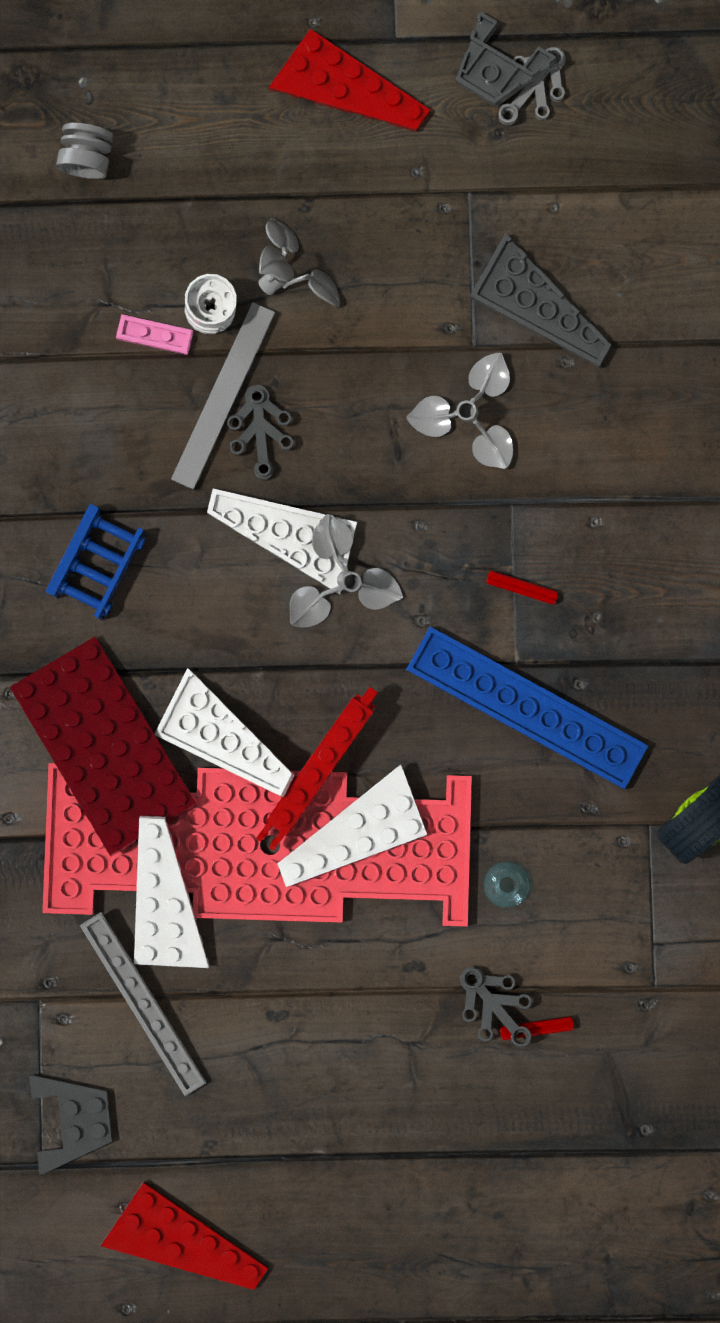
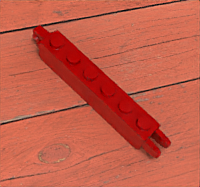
M369 687L363 697L358 694L354 698L352 697L288 788L284 798H281L267 818L266 825L256 838L258 841L261 842L266 838L272 826L280 832L270 843L269 848L274 851L284 836H288L373 715V710L376 706L371 703L378 694L376 690Z

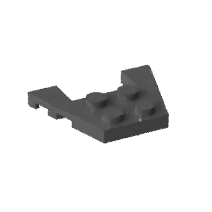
M480 11L477 16V24L470 36L471 41L468 50L465 52L459 68L456 82L487 103L497 107L557 62V58L538 46L525 65L522 66L486 43L499 27L498 21Z
M37 1075L29 1076L32 1099L58 1096L63 1148L37 1151L39 1174L49 1172L113 1141L107 1090Z

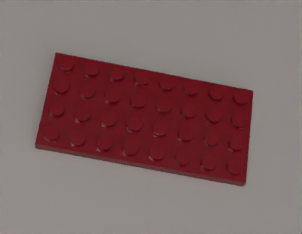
M96 637L91 638L10 686L11 691L110 857L138 841L140 816L166 817L168 823L197 805Z

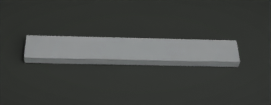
M252 302L171 478L172 481L192 490L195 489L275 316L274 311Z
M100 912L80 925L81 929L184 1096L206 1084V1080L103 913Z

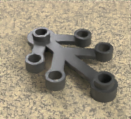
M253 385L245 393L246 403L236 415L228 418L227 425L232 431L240 430L242 421L252 411L254 412V420L238 440H233L230 443L229 448L233 455H241L245 450V446L256 434L258 462L254 466V473L259 480L267 481L272 478L274 468L272 463L268 461L266 434L274 439L284 451L292 449L294 443L291 436L283 435L264 419L263 409L274 416L277 423L282 427L288 426L291 423V415L287 411H281L269 401V392L265 387ZM260 393L262 397L259 401H255L252 398L253 394ZM287 415L288 421L282 423L279 421V417ZM234 419H237L239 421V425L237 427H232L230 425V422ZM289 439L291 444L288 447H284L281 444L282 440ZM236 443L242 446L238 452L232 449ZM262 465H266L269 468L265 474L259 471Z
M466 968L460 976L461 986L466 990L465 1009L462 1011L463 1020L466 1023H473L477 1019V1012L474 1009L477 992L483 999L481 1028L478 1031L479 1039L485 1043L492 1040L493 1031L491 1024L493 1012L511 1033V1041L516 1047L523 1048L528 1046L531 1041L530 1031L526 1027H519L501 1005L516 1006L521 1010H528L532 1004L531 998L526 994L520 996L491 994L485 986H501L503 990L511 991L515 987V979L511 975L503 977L485 976L479 968ZM470 976L477 977V982L475 984H470L468 982V978ZM511 979L513 984L511 987H505L503 981ZM527 998L529 1004L526 1007L519 1004L520 999ZM472 1011L474 1013L473 1019H466L465 1013ZM483 1030H488L490 1032V1037L488 1039H483L481 1037V1032ZM519 1033H523L526 1036L524 1042L517 1041L516 1036Z

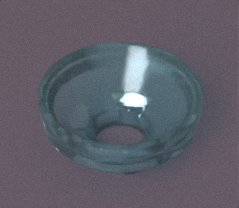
M502 862L491 867L486 873L483 883L484 891L487 898L493 904L504 908L513 907L521 903L526 897L529 889V880L521 867L514 863ZM509 877L514 881V889L508 893L503 892L499 887L501 879Z

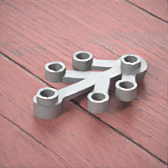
M556 47L546 49V51L556 56L558 62L527 84L511 104L501 106L498 118L502 124L512 125L517 121L519 109L534 91L537 105L535 117L541 121L549 117L550 109L546 105L544 79L549 72L552 82L550 98L554 102L563 100L565 90L561 85L560 69L564 67L566 57L561 49ZM516 56L513 60L515 62L522 61L525 65L530 57ZM555 90H559L562 93V95L560 97H555L553 95V92ZM544 109L547 113L541 116L538 114V110ZM511 113L513 117L507 120L503 115Z

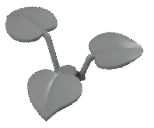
M271 218L266 223V233L275 246L282 248V252L271 245L263 249L260 257L259 273L265 275L259 279L260 288L266 294L272 295L280 287L285 289L289 285L309 280L308 285L318 297L338 308L340 300L336 285L324 272L315 269L311 272V275L306 274L293 279V269L285 259L288 251L293 254L298 251V240L287 225Z
M501 353L490 354L479 360L472 367L469 373V385L473 389L480 391L470 401L465 400L459 403L457 411L449 414L450 406L445 399L440 396H429L420 401L407 415L408 422L417 431L431 437H441L450 431L451 421L449 418L459 416L465 422H473L483 434L476 437L473 442L472 451L475 458L481 464L489 467L508 468L513 457V442L510 434L498 425L492 426L486 432L476 419L478 408L475 405V402L482 397L484 392L488 396L496 397L507 390L510 383V374Z
M331 514L325 515L316 525L312 536V546L315 553L322 559H328L333 556L336 563L342 569V572L337 577L338 586L323 591L321 594L312 586H303L297 589L290 600V623L292 626L304 628L321 623L328 616L331 609L330 603L323 597L335 592H341L342 590L354 592L359 589L358 598L366 608L373 610L385 608L403 598L398 583L385 570L380 568L367 569L363 574V582L357 573L348 570L338 555L346 554L353 544V535L345 523Z

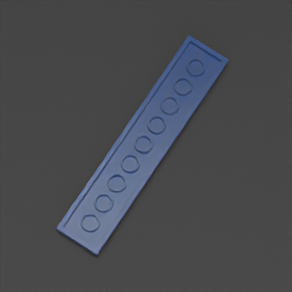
M429 627L406 671L625 790L648 748V745L432 627Z

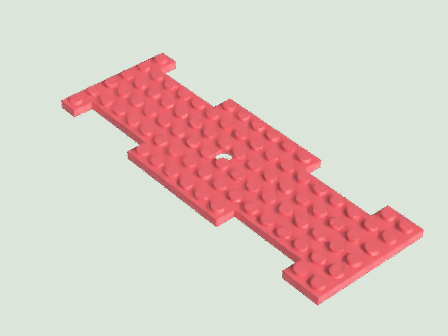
M49 763L43 913L94 915V890L137 891L138 841L110 857L55 763ZM198 768L197 793H190L197 805L167 823L188 893H193L195 918L343 922V897L443 900L442 926H468L472 776L447 775L446 800L414 799L427 835L288 887L285 886L278 863L358 799L347 797V772L331 773L291 832L281 840L278 852L273 855L265 854L261 850V842L256 838L282 797L225 769ZM291 771L294 774V777L289 787L291 786L295 778L298 776L300 771ZM272 826L268 835L277 837L280 831Z

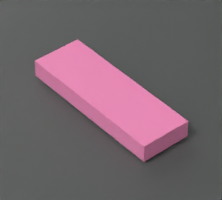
M121 315L116 339L188 355L194 331Z

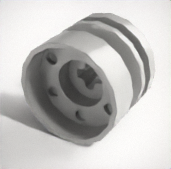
M64 124L62 128L63 136L60 142L67 148H62L58 151L56 168L61 172L81 178L103 179L107 177L109 159L102 154L111 152L112 148L109 144L113 142V133L90 124Z

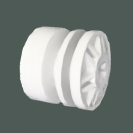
M205 274L197 277L189 284L185 293V315L188 323L195 330L203 334H216L224 331L231 325L235 317L237 295L234 287L226 278L217 274ZM215 304L214 309L206 310V305Z

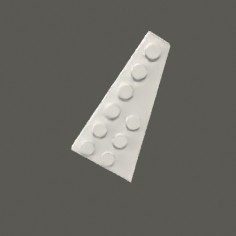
M212 490L207 510L209 515L326 587L332 589L338 586L337 577L342 572V569L336 563L333 556L328 559H322L315 553L312 546V536L315 527L325 514L222 490ZM337 518L349 527L354 538L357 522ZM351 548L346 554L338 555L346 567Z
M187 668L155 735L284 798L294 774Z
M399 765L278 863L286 887L427 835L402 766Z
M140 816L134 964L209 968L210 965L198 931L195 914L182 877L180 864L176 857L166 817Z

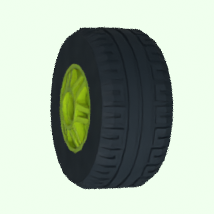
M720 775L701 791L695 792L679 806L677 812L657 831L658 839L664 843L667 849H670L671 854L675 855V858L680 863L688 864L720 840Z

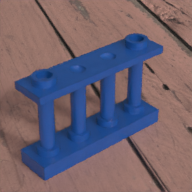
M90 504L45 592L55 598H58L59 594H66L97 609L94 616L101 620L103 616L107 617L113 606L110 601L136 550L141 551L146 537H144L145 532L141 528H138L134 535L102 519L103 516L100 515V508ZM100 528L130 543L124 557L91 541L89 535L92 529ZM87 549L119 565L113 579L80 563V560L77 559L80 552ZM76 571L108 587L102 601L68 585L69 582L66 580L70 572L74 573Z

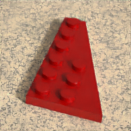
M311 29L269 86L270 91L282 92L298 99L300 97L314 101V103L347 113H356L368 119H377L387 122L389 125L417 132L430 113V109Z
M143 1182L101 1245V1247L252 1290L256 1288L268 1270V1267L145 1182Z

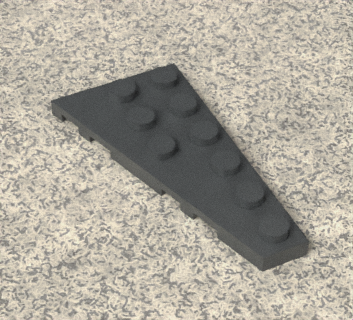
M505 233L470 298L599 368L611 344L579 313L580 311L564 297V294L530 261L527 255Z

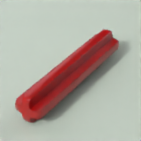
M490 571L486 583L552 605L556 603L558 598L557 591L498 572Z
M572 1017L517 1024L519 1027H526L530 1031L531 1036L572 1031L574 1029ZM505 1026L500 1027L501 1039L510 1040L511 1033ZM519 1033L516 1036V1039L524 1038L526 1036L523 1033Z

